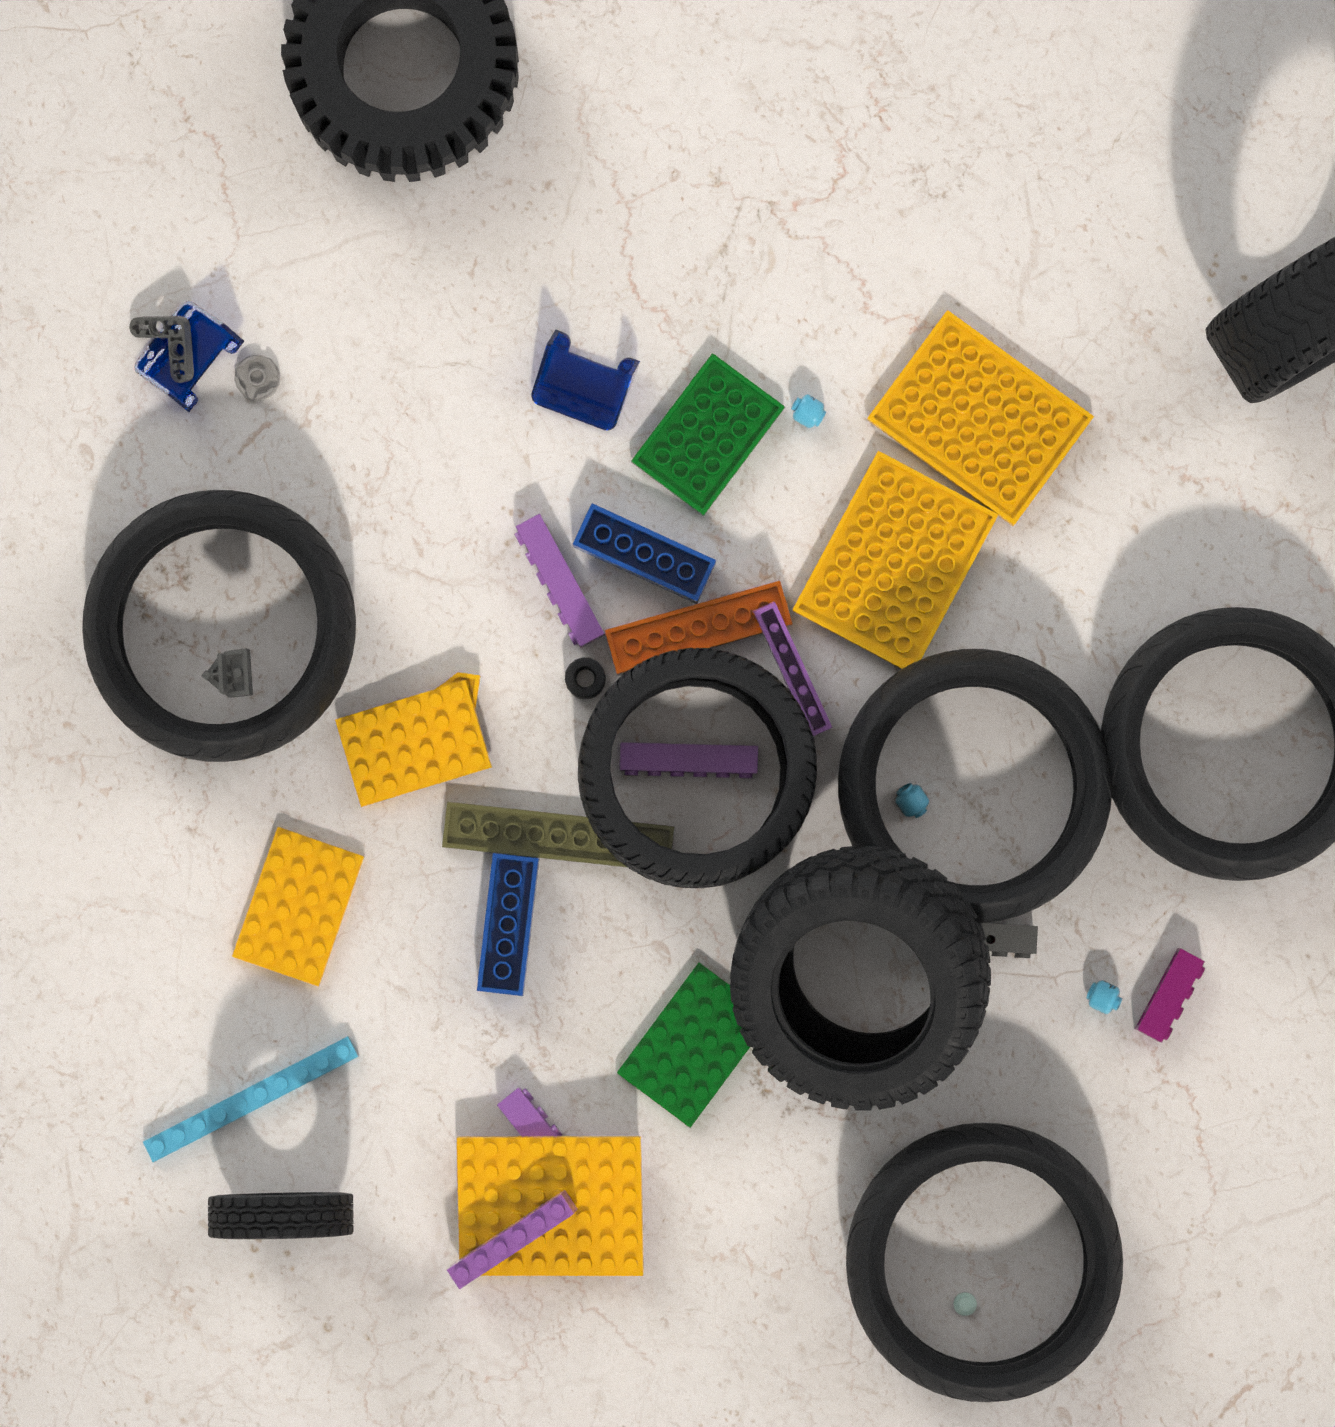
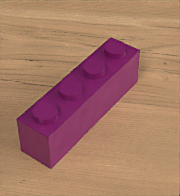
M1177 948L1134 1029L1157 1042L1162 1043L1163 1039L1167 1041L1173 1031V1028L1170 1027L1174 1019L1178 1020L1184 1010L1181 1007L1184 1000H1189L1195 988L1192 985L1195 979L1199 980L1205 971V967H1203L1205 961L1181 948Z

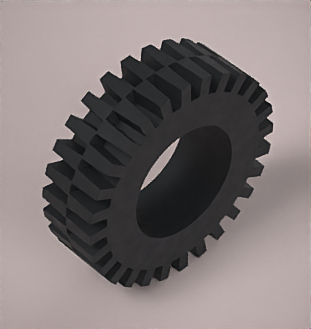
M293 0L291 7L294 18L293 20H285L283 31L287 42L286 44H281V57L285 65V70H282L284 80L289 90L290 98L308 133L311 132L316 143L325 152L327 150L331 151L335 160L346 167L348 163H351L359 174L370 177L371 172L374 171L378 172L384 181L395 182L396 174L405 175L409 182L421 181L420 173L431 171L436 178L445 175V166L452 162H455L458 168L467 164L468 153L474 148L481 153L488 146V135L492 131L498 134L503 127V114L505 111L510 112L514 103L513 89L514 87L518 88L519 80L517 66L519 57L515 32L504 0ZM412 9L434 16L443 22L454 34L460 45V58L456 74L450 85L438 98L421 108L403 112L378 109L362 101L347 86L344 79L346 50L359 28L373 17L391 10Z

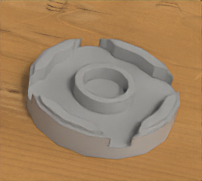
M252 355L239 363L234 380L243 396L251 400L260 401L269 398L276 392L280 385V373L278 367L271 359L261 355Z

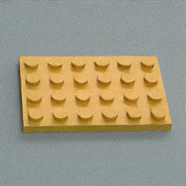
M467 680L335 719L361 807L492 768Z
M277 827L232 957L319 987L365 856Z

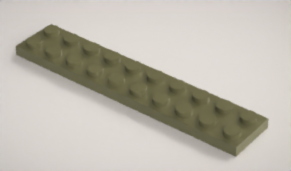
M447 802L442 847L627 867L617 860L602 844L597 834L593 831L587 817ZM632 822L641 833L659 845L672 849L675 826Z

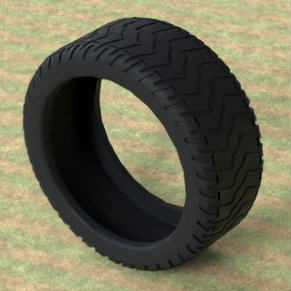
M1335 237L1298 258L1246 292L1218 313L1206 327V338L1242 398L1247 402L1258 403L1272 398L1335 363Z
M711 648L672 650L659 656H653L628 670L627 673H624L608 688L597 703L589 718L579 751L578 783L580 798L586 817L589 819L588 821L597 837L617 860L632 871L649 880L674 887L709 888L722 886L738 881L769 863L789 845L800 830L808 815L816 787L817 754L814 737L800 704L791 695L790 690L776 676L759 664L740 655L717 649L712 650ZM691 686L712 688L730 694L749 706L766 725L776 745L780 764L779 790L772 811L761 828L753 836L733 848L709 854L682 853L661 846L638 830L625 815L615 795L611 776V756L617 732L628 715L645 700L666 690Z

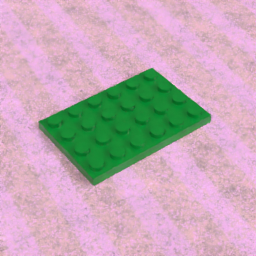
M712 353L631 460V463L704 516L785 409V406Z
M698 962L617 1072V1074L689 1128L692 1127L750 1048L741 1035V1026L737 1025L734 1016L730 985Z

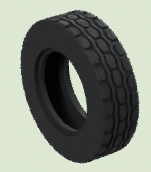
M286 1192L210 1196L208 1198V1206H210L208 1207V1236L218 1239H300L351 1235L354 1232V1226L352 1225L354 1224L353 1204H351L353 1203V1194L343 1192Z

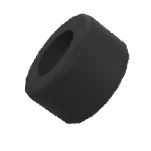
M582 657L574 660L569 664L565 672L567 689L579 699L594 698L602 692L605 686L606 675L604 669L598 661L592 658ZM581 670H589L594 674V682L591 686L582 687L577 683L576 678Z

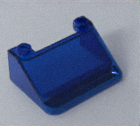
M185 301L172 316H183L190 322L194 366L193 378L183 383H177L172 379L168 338H154L136 361L134 370L155 388L187 412H190L198 402L197 395L191 391L222 350L234 354L244 343V340L225 323L194 302ZM171 325V329L181 330V325ZM178 344L177 352L182 356L184 354V347ZM180 370V374L185 375V372Z
M555 329L543 354L531 393L532 400L541 407L602 430H612L619 420L640 361L633 358H624L620 361L618 368L614 369L569 352L571 346L569 336Z

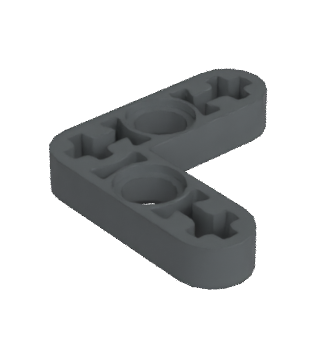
M142 316L131 320L129 329L131 334L137 338H168L170 373L175 382H188L193 378L191 327L187 318L183 316ZM158 321L163 324L162 333L158 332L156 328ZM139 324L148 325V329H139ZM171 325H181V330L171 329ZM178 344L184 347V354L182 356L177 352ZM180 370L184 371L185 375L180 374Z

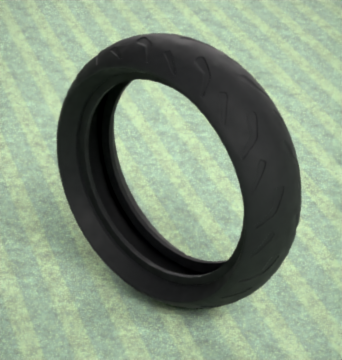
M206 490L180 495L161 502L134 519L116 536L102 555L91 577L83 609L82 633L86 659L94 683L112 712L126 727L151 745L170 754L205 762H229L257 757L276 750L304 733L323 715L341 689L349 670L356 638V614L351 586L345 570L332 547L313 525L286 506L266 497L234 490ZM213 529H234L253 533L270 540L290 554L302 569L309 582L317 613V634L313 653L305 672L294 688L281 701L261 714L246 720L225 724H206L183 719L155 702L134 675L126 655L123 638V618L127 599L135 580L147 563L158 552L178 539L193 533Z
M1244 607L1217 608L1192 614L1166 626L1141 645L1127 661L1110 691L1101 726L1111 773L1112 799L1125 822L1139 839L1155 853L1184 870L1204 877L1231 881L1259 880L1292 871L1310 862L1335 842V647L1307 625L1288 616L1272 611ZM1233 645L1258 648L1273 653L1294 665L1311 681L1321 695L1327 707L1333 728L1334 759L1327 785L1315 806L1304 818L1287 831L1255 843H1229L1203 836L1180 823L1167 811L1154 794L1145 774L1141 758L1140 734L1142 720L1150 697L1159 682L1175 665L1186 657L1219 646Z
M959 649L946 651L916 661L895 673L869 697L860 709L850 727L840 758L838 772L840 812L845 831L852 846H859L860 848L874 846L882 847L887 852L889 849L902 852L894 843L884 825L876 795V773L880 753L888 735L898 720L924 699L939 692L962 687L991 688L1006 692L1027 702L1038 710L1056 730L1067 751L1071 764L1073 797L1064 830L1058 841L1044 858L1019 876L989 885H965L950 881L946 882L950 885L954 884L964 895L962 901L971 904L977 914V918L974 921L982 923L1006 920L1037 909L1054 899L1073 883L1091 861L1105 832L1111 810L1112 783L1106 745L1100 728L1088 707L1075 691L1048 669L1018 655L997 650Z
M999 1123L962 1124L941 1129L914 1141L890 1159L872 1179L855 1210L849 1230L846 1250L847 1283L857 1318L866 1335L877 1351L902 1375L932 1392L953 1399L970 1402L1009 1401L1029 1396L1056 1384L1082 1364L1099 1344L1114 1316L1120 1297L1123 1279L1122 1241L1112 1207L1102 1188L1083 1164L1067 1150L1050 1139L1016 1126ZM982 1161L1011 1164L1032 1172L1047 1182L1061 1196L1071 1211L1080 1233L1083 1248L1081 1286L1075 1303L1064 1322L1047 1340L1030 1351L1013 1358L991 1362L967 1361L945 1355L925 1344L914 1335L903 1323L892 1304L888 1293L884 1268L885 1249L891 1226L908 1197L925 1181L946 1169L961 1164Z

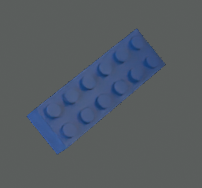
M591 503L573 542V548L695 604L698 603L716 565L715 559Z
M493 853L477 991L524 996L539 858Z

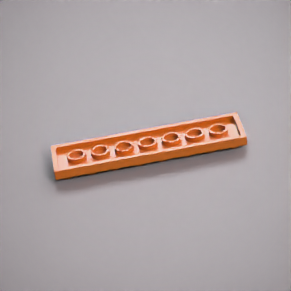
M776 581L605 630L617 674L627 672L637 664L653 656H659L672 650L713 648L762 634L753 611L771 602L776 603L786 627L791 626L792 620L781 582Z

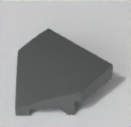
M244 648L225 651L223 654L218 653L215 662L201 676L215 686L221 694L229 698L252 696L250 649Z

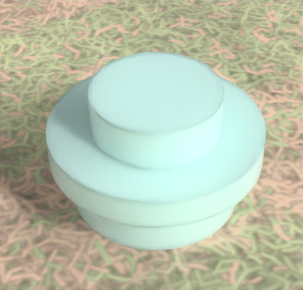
M963 1292L955 1297L954 1309L958 1314L968 1316L976 1310L977 1302L972 1294Z

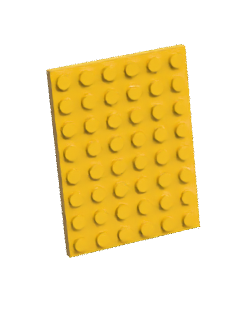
M947 310L876 405L867 420L988 509L999 514L998 516L1014 526L1094 416Z
M877 451L792 611L890 664L903 669L922 659L999 514L890 456Z
M641 1136L457 1137L459 1259L563 1190L567 1192L577 1207V1211L572 1216L481 1276L644 1275Z

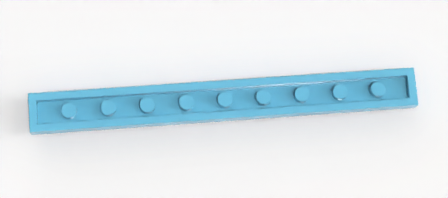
M349 1036L143 1141V1144L152 1162H155L359 1056Z

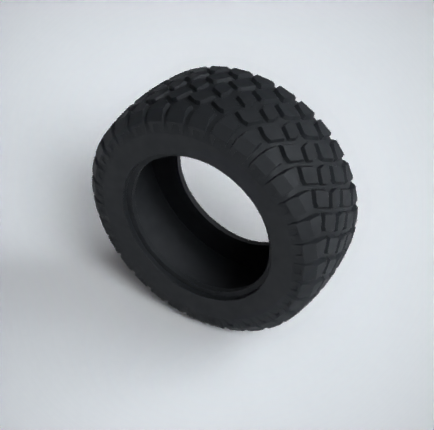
M859 846L841 847L840 850L831 849L820 852L816 856H810L780 875L756 901L741 928L733 953L730 972L731 1002L734 1005L733 1012L737 1025L741 1026L740 1033L747 1046L753 1048L752 1054L762 1066L767 1065L769 1067L768 1072L779 1082L784 1080L788 1082L787 1088L799 1095L807 1093L809 1094V1100L820 1104H825L826 1101L831 1102V1107L847 1110L850 1105L854 1106L855 1111H871L872 1106L876 1105L881 1110L895 1107L896 1101H899L902 1105L918 1098V1092L925 1095L938 1086L937 1081L943 1082L955 1070L954 1066L959 1065L969 1052L968 1048L972 1047L979 1034V1028L982 1026L986 1014L985 1008H987L989 1002L990 988L988 986H991V968L988 964L991 962L989 947L984 943L986 936L981 923L974 921L977 918V914L971 904L962 901L964 898L962 892L954 884H947L948 878L938 870L927 869V863L915 857H912V859L906 858V853L889 849L887 852L882 847L865 846L864 848ZM858 921L886 929L903 940L920 960L929 982L930 1006L913 1022L892 1031L865 1033L839 1026L820 1014L802 992L794 968L795 943L808 932L833 922Z

